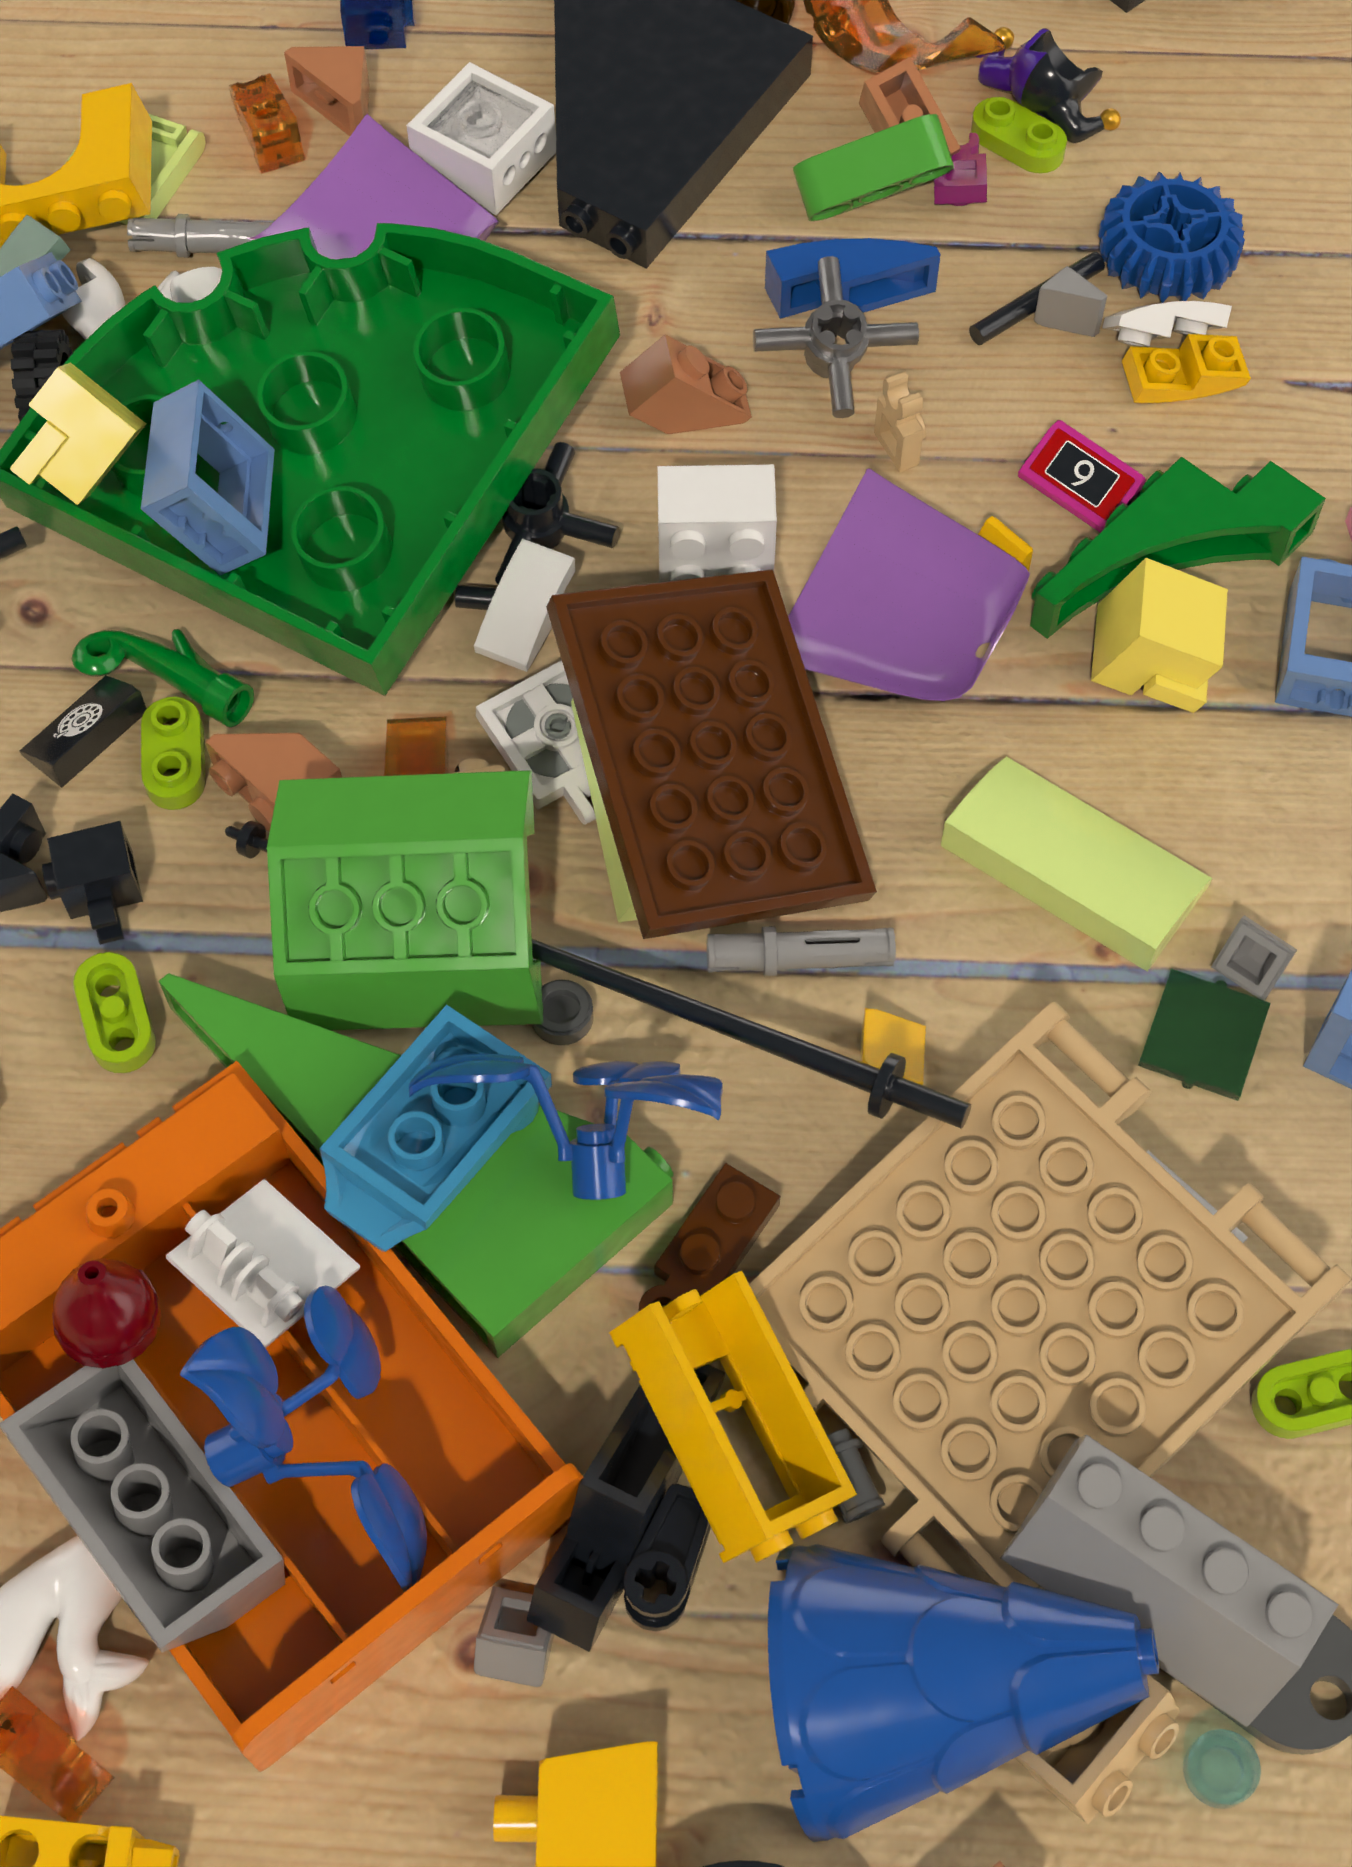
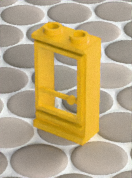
M743 1271L732 1274L701 1296L697 1289H694L677 1297L663 1308L659 1301L649 1304L609 1332L616 1348L624 1346L631 1360L629 1363L633 1371H636L640 1378L639 1383L719 1544H722L725 1549L719 1553L723 1564L748 1551L751 1552L755 1562L758 1563L794 1544L788 1531L795 1528L800 1539L803 1540L839 1521L833 1508L856 1496L857 1493ZM720 1360L735 1390L729 1389L721 1394L719 1400L710 1403L694 1370ZM743 1405L790 1499L764 1511L716 1415L719 1411L733 1412Z

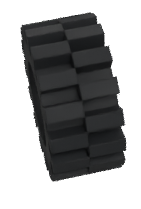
M63 329L27 331L13 339L14 343L11 345V352L14 358L11 359V370L14 372L12 388L16 392L14 401L16 408H19V421L23 419L31 408L29 403L57 367L64 365L73 354L72 348L69 347V338L65 335Z

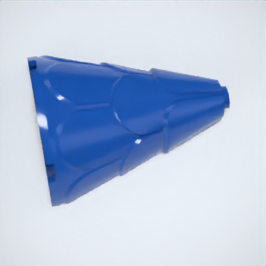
M820 1544L809 1547L800 1545L790 1546L781 1550L776 1558L777 1570L787 1571L785 1580L770 1583L768 1662L773 1717L782 1766L788 1765L790 1770L799 1775L802 1789L791 1790L790 1800L800 1826L807 1837L813 1842L828 1841L832 1838L845 1839L939 1792L947 1794L1027 1751L1038 1755L1150 1697L1147 1675L1159 1674V1659L1153 1628L1141 1629L1138 1617L1130 1612L1017 1582H1012L1008 1587H1002L920 1564L916 1567H910Z

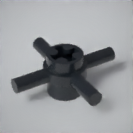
M557 442L554 445L545 468H534L502 516L505 533L512 541L495 577L498 585L522 539L550 549L556 547L564 538V535L609 548H614L619 536L618 526L569 512L567 499L562 494L561 485L574 458L575 450L567 443Z

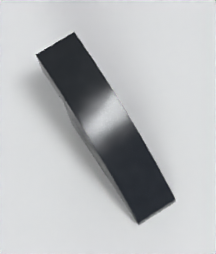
M708 1364L694 1371L710 1403H712L718 1395L726 1372ZM639 1385L584 1474V1478L579 1483L566 1536L535 1585L526 1621L588 1652L591 1651L624 1590L625 1571L664 1495L672 1484H677L683 1471L641 1385Z

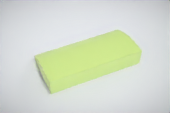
M1007 756L975 785L944 824L941 841L943 848L1147 972L1212 881L1210 876Z

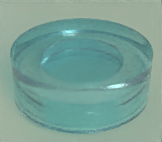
M1216 1729L1202 1734L1190 1745L1184 1757L1183 1773L1188 1788L1198 1800L1214 1808L1226 1809L1241 1804L1254 1793L1260 1781L1261 1767L1258 1755L1247 1739L1230 1730Z

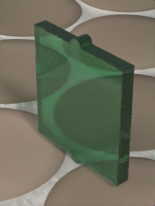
M1171 969L1138 1066L1180 1080L1185 1089L1197 1086L1238 1101L1242 1094L1271 1003L1229 989L1223 980L1212 983Z

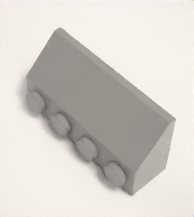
M133 1359L124 1365L104 1369L84 1366L0 1423L2 1432L162 1653L227 1628L285 1585L283 1557L231 1488L223 1485L216 1479L203 1451Z
M1088 1435L1075 1439L1000 1559L1047 1591L1136 1614L1140 1621L1141 1629L1153 1628L1159 1668L1245 1727L1250 1725L1301 1668L1339 1605Z

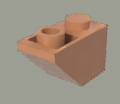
M666 334L620 371L629 415L666 434L744 424L752 418L746 396L747 385L742 375L731 366L725 367L703 355L696 347L692 345L686 346Z
M300 733L213 734L205 741L213 764L209 768V773L215 783L227 795L232 797L238 793L249 803L248 808L258 823L264 825L268 832H270L279 780L342 778L340 768Z

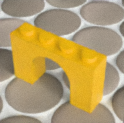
M132 83L82 94L81 130L77 148L70 159L59 170L42 180L25 185H5L7 154L0 144V248L27 214L55 234L60 235L150 215L152 120Z

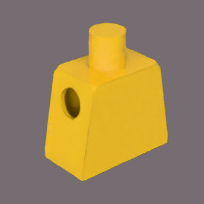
M646 1741L540 1760L538 1796H495L493 1817L494 1842H536V1867H657L658 1742Z

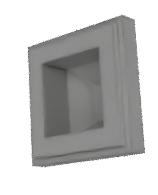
M1244 915L1211 968L1264 1002L1297 952V949Z

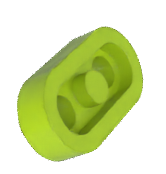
M1005 97L987 98L975 107L971 133L976 132L978 134L981 146L1032 173H1048L1056 170L1062 164L1067 145V136L1063 129L1055 123Z
M166 697L152 703L146 709L141 719L142 781L150 800L155 805L168 810H178L192 805L200 798L205 788L203 723L196 706L189 700L180 697ZM179 719L172 725H163L167 721ZM168 769H180L172 776L163 775Z
M104 952L89 957L77 969L73 982L89 1048L97 1063L107 1071L113 1073L135 1071L148 1062L156 1044L154 1030L138 974L131 961L118 953ZM109 986L120 987L118 992L112 996H101L102 991ZM123 1039L134 1040L128 1049L122 1051L114 1049L116 1044Z
M1352 1349L1276 1366L1267 1371L1252 1394V1410L1258 1423L1270 1434L1285 1439L1299 1438L1352 1425V1399L1344 1396L1339 1388V1382L1341 1381L1352 1383ZM1280 1396L1289 1398L1296 1407V1414L1287 1415L1280 1412L1275 1405V1398Z

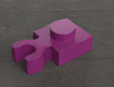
M976 132L970 133L969 142L959 145L961 148L960 152L951 156L954 164L953 170L934 179V205L951 204L954 206H965L970 203L987 202L986 153L979 154V136Z

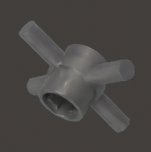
M828 256L818 261L822 305L811 313L805 327L754 329L753 347L755 352L805 350V360L810 369L823 378H829L833 416L836 418H847L854 414L850 372L855 364L861 360L867 347L917 345L919 341V328L917 322L867 324L864 313L858 306L843 300L839 259ZM838 335L845 339L846 344H834L835 337Z

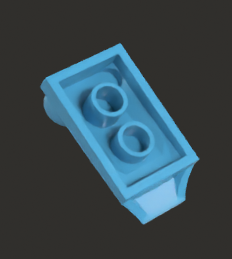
M447 1004L319 1148L326 1176L324 1209L332 1217L384 1252L404 1239L427 1230L510 1134L524 1129L533 1122L539 1109V1100L532 1085L522 1079L500 1083L435 1084L424 1087L409 1097V1084L421 1069L437 1060L461 1054L487 1053L523 1057L524 1063L536 1065L539 1068L548 1090L552 1086L551 1073Z

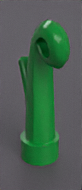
M174 629L171 637L176 651L158 642L117 630H102L88 634L79 640L73 650L71 658L73 665L84 675L100 677L110 674L126 658L181 691L201 705L206 715L227 727H234L241 723L248 715L254 701V690L250 685L228 673L221 674L213 669L197 654L185 634L179 629Z

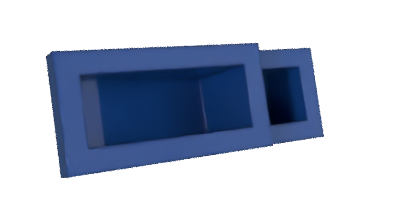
M871 238L831 239L799 243L766 251L765 290L780 319L813 310L822 305L818 261L821 258L833 256L839 259L843 300L855 304L864 313L936 292L941 256L935 246Z

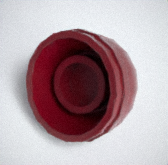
M97 1259L88 1261L73 1269L60 1284L53 1301L52 1315L55 1337L67 1356L83 1366L104 1369L124 1365L147 1349L155 1339L161 1323L159 1297L147 1275L141 1269L138 1270L128 1263L119 1260Z

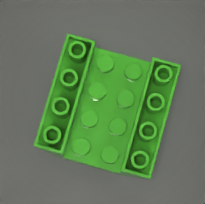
M532 770L279 780L267 843L274 977L288 1016L328 1030L427 1027L447 1004L478 1026L543 1023L541 960H533L527 848V836L535 834Z

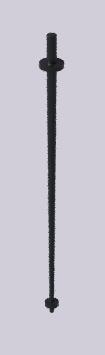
M248 821L241 829L233 826H228L225 829L226 836L237 840L236 851L239 855L251 859L257 856L260 850L267 852L268 839H265L266 829L264 825ZM532 939V956L535 960H541L545 964L871 1093L868 1102V1114L880 1119L884 1118L894 1102L960 1129L964 1127L971 1110L970 1103L903 1078L906 1066V1059L903 1056L890 1053L879 1069Z

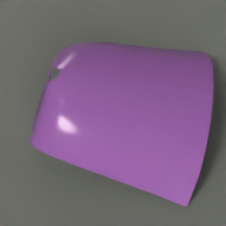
M367 114L327 167L299 198L267 229L255 237H247V239L255 240L261 237L309 227L319 254L329 259L356 257L369 247L374 240L377 223H395L436 228L485 241L499 221Z
M868 468L788 618L806 670L899 695L923 700L946 701L960 698L973 687L1007 627L1023 594L1030 573L1018 560L996 545ZM990 642L982 658L976 657V651L979 646Z

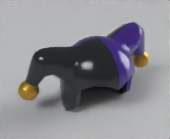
M1007 27L996 29L993 35V44L987 53L1001 52L984 56L979 66L978 80L980 83L988 88L1013 94L1020 105L1061 127L1067 136V141L1072 143L1081 142L1104 129L1111 131L1119 127L1121 117L1116 109H1105L1097 117L1086 118L1082 114L1081 101L1100 81L1103 73L1102 70L1092 67L1083 71L1077 67L1060 50L1053 39L1051 31L1047 28L1041 29L1028 42L1022 44L1013 57H1004L1005 50L1013 45L1014 33Z

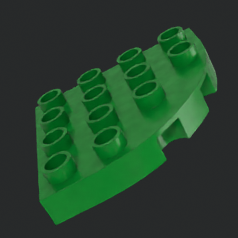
M377 223L374 240L369 247L356 257L329 259L319 254L309 227L261 237L216 253L222 268L220 282L214 291L203 299L191 303L175 302L166 298L154 285L108 318L64 363L65 365L71 362L146 423L92 494L77 505L41 477L29 485L10 470L14 462L47 422L44 417L30 408L0 449V498L7 508L386 696L508 509L510 502L515 498L620 337L614 296L513 251L478 238L436 228L395 223ZM197 380H200L275 449L266 555L221 576L141 510L153 402ZM197 453L195 474L218 493L220 473Z

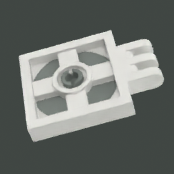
M561 660L476 706V718L512 771L532 770L533 803L538 810L564 796L579 820L586 825L595 820L596 817L592 806L586 799L591 794L571 705L573 697Z

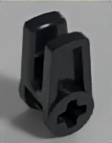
M672 1484L668 1488L625 1571L623 1586L626 1612L633 1623L645 1630L655 1632L666 1630L679 1621L685 1611L710 1534L711 1526L690 1487ZM656 1579L665 1581L667 1583V1594H659L655 1603L644 1600V1588L651 1589Z

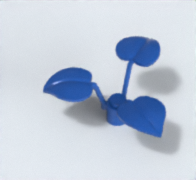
M487 1053L454 1055L425 1066L413 1077L409 1084V1097H411L422 1088L435 1084L500 1083L518 1079L528 1081L536 1093L557 1142L558 1161H571L573 1196L589 1200L610 1199L626 1194L625 1142L634 1100L679 1106L710 1115L719 1120L723 1094V1083L719 1078L680 1074L679 1063L651 1061L638 1064L631 1061H609L584 1066L573 1072L574 1083L579 1085H608L604 1088L606 1097L604 1124L579 1126L576 1128L577 1138L569 1141L539 1068L536 1065L524 1063L523 1057ZM618 1099H621V1101H620V1107H619V1112H618V1117H617Z
M325 1285L314 1289L308 1295L304 1306L307 1332L316 1351L329 1365L320 1377L283 1402L280 1396L276 1394L278 1389V1373L274 1361L264 1345L253 1333L242 1327H231L204 1341L186 1362L180 1372V1376L206 1393L230 1423L210 1433L205 1439L206 1460L216 1479L223 1485L232 1487L260 1473H263L268 1484L291 1477L351 1475L356 1479L351 1484V1494L356 1512L364 1529L387 1563L403 1592H406L420 1580L426 1556V1522L415 1494L394 1467L385 1463L372 1470L365 1461L283 1464L286 1453L290 1452L293 1448V1436L287 1421L284 1419L285 1416L329 1387L339 1377L349 1393L357 1399L373 1393L379 1383L381 1362L375 1340L362 1318L346 1303L341 1294L336 1289Z

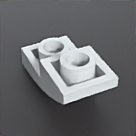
M1174 301L1140 306L1105 317L1102 328L1119 332L1117 341L1139 347H1150L1151 340L1171 337L1174 322L1173 331L1184 335H1206L1207 330L1227 328L1232 306L1201 301Z
M522 539L488 607L474 644L475 653L527 672L552 629L546 606L552 595L563 594L575 573V558Z

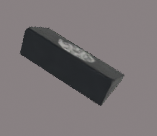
M105 675L19 750L21 755L61 788L64 787L143 716L147 708L141 691L131 684Z

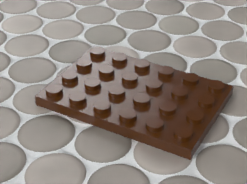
M773 570L572 592L551 596L546 608L643 939L865 902L873 897L877 890Z

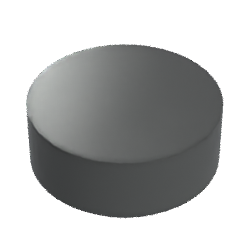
M554 980L542 986L543 1023L532 1024L537 1035L544 1041L554 1045L573 1044L585 1037L593 1024V1003L587 990L580 984L570 980Z

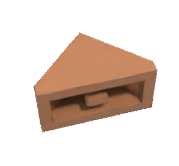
M364 46L291 47L286 50L284 55L291 92L347 135L351 136L364 116L368 114L370 83Z

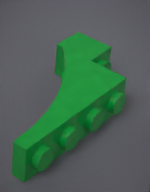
M1180 457L1166 472L1158 470L1153 473L1144 484L1139 497L1129 506L1125 503L1118 506L1108 518L1104 530L1094 539L1090 537L1083 539L1072 552L1068 564L1057 574L1050 571L1039 581L1031 597L1035 603L1030 627L1048 639L1073 617L1105 598L1145 558L1177 570L1211 563L1245 560H1271L1280 566L1314 532L1326 498L1272 461L1254 477L1249 474L1245 475L1231 491L1188 460Z

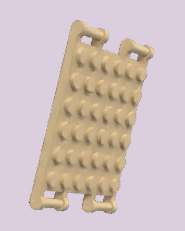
M1055 1001L1042 1009L950 1095L971 1104L970 1114L962 1129L928 1116L749 1284L792 1369L808 1384L803 1390L815 1413L826 1404L917 1500L880 1539L882 1545L894 1557L901 1554L913 1567L920 1564L957 1574L921 1535L923 1530L935 1519L992 1581L1002 1587H1008L1012 1582L1036 1588L1041 1587L1000 1559L1075 1439L1085 1435L1090 1436L1152 1478L1352 1281V1278L1337 1264L1330 1268L1262 1204L1265 1197L1250 1183L1242 1187L1222 1208L1212 1215L1118 1126L1120 1122L1137 1111L1147 1100L1151 1090L1137 1077L1129 1080L1068 1023L1070 1015ZM1050 1040L1097 1084L1110 1099L1099 1108L1038 1050L1043 1043ZM1241 1223H1244L1307 1282L1311 1288L1300 1298L1231 1231Z

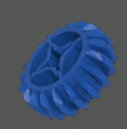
M1158 171L1152 182L1138 176L1134 185H1122L1116 198L1110 199L1109 205L1105 208L1103 220L1100 223L1098 233L1100 238L1099 250L1104 262L1107 263L1108 276H1121L1122 289L1134 286L1139 288L1141 299L1151 293L1159 295L1161 303H1164L1169 296H1176L1179 301H1187L1191 294L1204 300L1211 289L1220 290L1227 277H1231L1233 271L1238 266L1245 242L1243 238L1245 231L1242 230L1243 215L1235 212L1234 199L1221 198L1220 186L1207 189L1203 187L1201 177L1191 182L1183 180L1181 172H1179L1174 179H1167Z

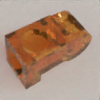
M267 73L258 76L255 80L245 83L237 82L230 84L229 90L235 112L253 150L255 162L261 174L304 161L305 156L296 116L271 74Z
M12 1686L0 1700V1768L66 1821L77 1823L115 1777L76 1744L77 1741L22 1692Z

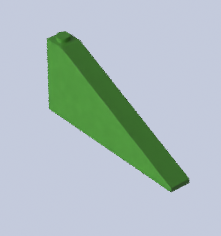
M170 973L159 980L170 1009L226 1068L235 1061L240 1063L322 1165L323 1161L319 1148L401 1057L399 1054ZM539 1104L538 1113L533 1122L524 1129L510 1134L427 1230L414 1234L393 1247L494 1355L499 1358L673 1205V1180L671 1179L673 1171L656 1150L651 1147L642 1150L627 1135L625 1142L626 1194L616 1198L600 1200L576 1198L573 1196L571 1161H558V1145ZM557 1111L569 1141L577 1138V1127L594 1124Z

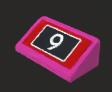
M1057 420L1048 429L1018 472L1019 478L1100 533L1104 530L1105 524L1114 510L1123 503L1128 506L1139 497L1146 482L1145 477L1141 473L1061 420Z

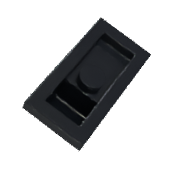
M13 793L0 808V912L40 904L48 898L36 873L22 865L35 857L46 832L33 804Z

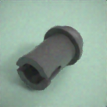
M848 1428L827 1435L857 1493L856 1496L838 1505L843 1514L844 1523L859 1520L885 1506L884 1500L880 1498L858 1451L863 1446L861 1439H853Z

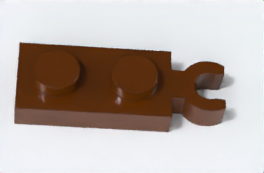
M725 1163L654 1265V1275L666 1281L665 1284L657 1285L647 1290L640 1300L638 1310L641 1311L649 1304L657 1301L660 1302L661 1306H666L677 1297L694 1289H697L701 1296L734 1274L780 1206L781 1196Z

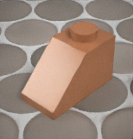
M911 57L864 81L859 105L875 133L923 115L937 114L951 156L960 152L961 148Z

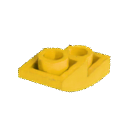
M1188 334L1179 349L1130 346L1122 359L1134 403L1176 402L1212 396L1246 386L1251 379L1237 336Z

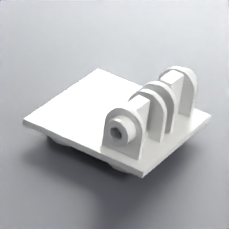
M265 1179L219 1214L211 1216L205 1210L198 1212L185 1228V1231L191 1236L166 1255V1259L239 1327L253 1333L265 1348L304 1316L306 1299L314 1289L325 1285L336 1289L360 1269V1265Z

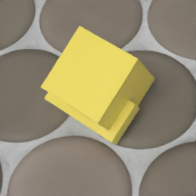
M70 362L57 367L29 403V406L44 417L47 422L14 462L10 470L29 485L41 477L44 478L71 501L79 505L92 494L146 423Z
M1145 558L1097 606L1091 681L1131 696L1144 685L1143 695L1195 713L1207 703L1208 679L1223 667L1228 589Z

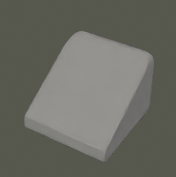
M1066 266L1041 286L1034 321L1044 327L1095 337L1100 332L1107 295L1072 268Z
M493 1586L476 1637L474 1671L476 1674L533 1687H540L543 1684L554 1634L526 1621L533 1594Z

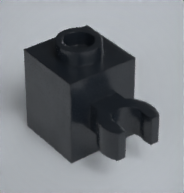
M121 821L47 838L52 862L42 864V872L50 899L61 898L70 919L89 915L92 929H96L100 945L124 939L117 908L143 902L133 851Z

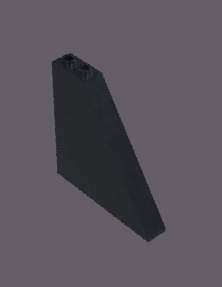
M554 0L556 165L559 226L576 237H583L611 251L621 259H628L647 269L811 75L813 35L735 0Z

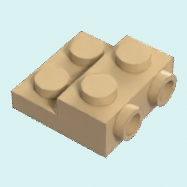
M1147 1675L1150 1697L1038 1755L1027 1751L1015 1758L1027 1768L1036 1781L1086 1824H1089L1098 1812L1104 1817H1110L1124 1805L1132 1791L1133 1782L1128 1778V1775L1145 1755L1152 1760L1163 1756L1172 1746L1178 1735L1179 1724L1174 1719L1181 1711L1170 1691L1150 1675Z

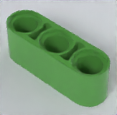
M928 114L805 159L793 167V172L808 220L820 221L934 180L953 170L954 164L939 116L937 114Z

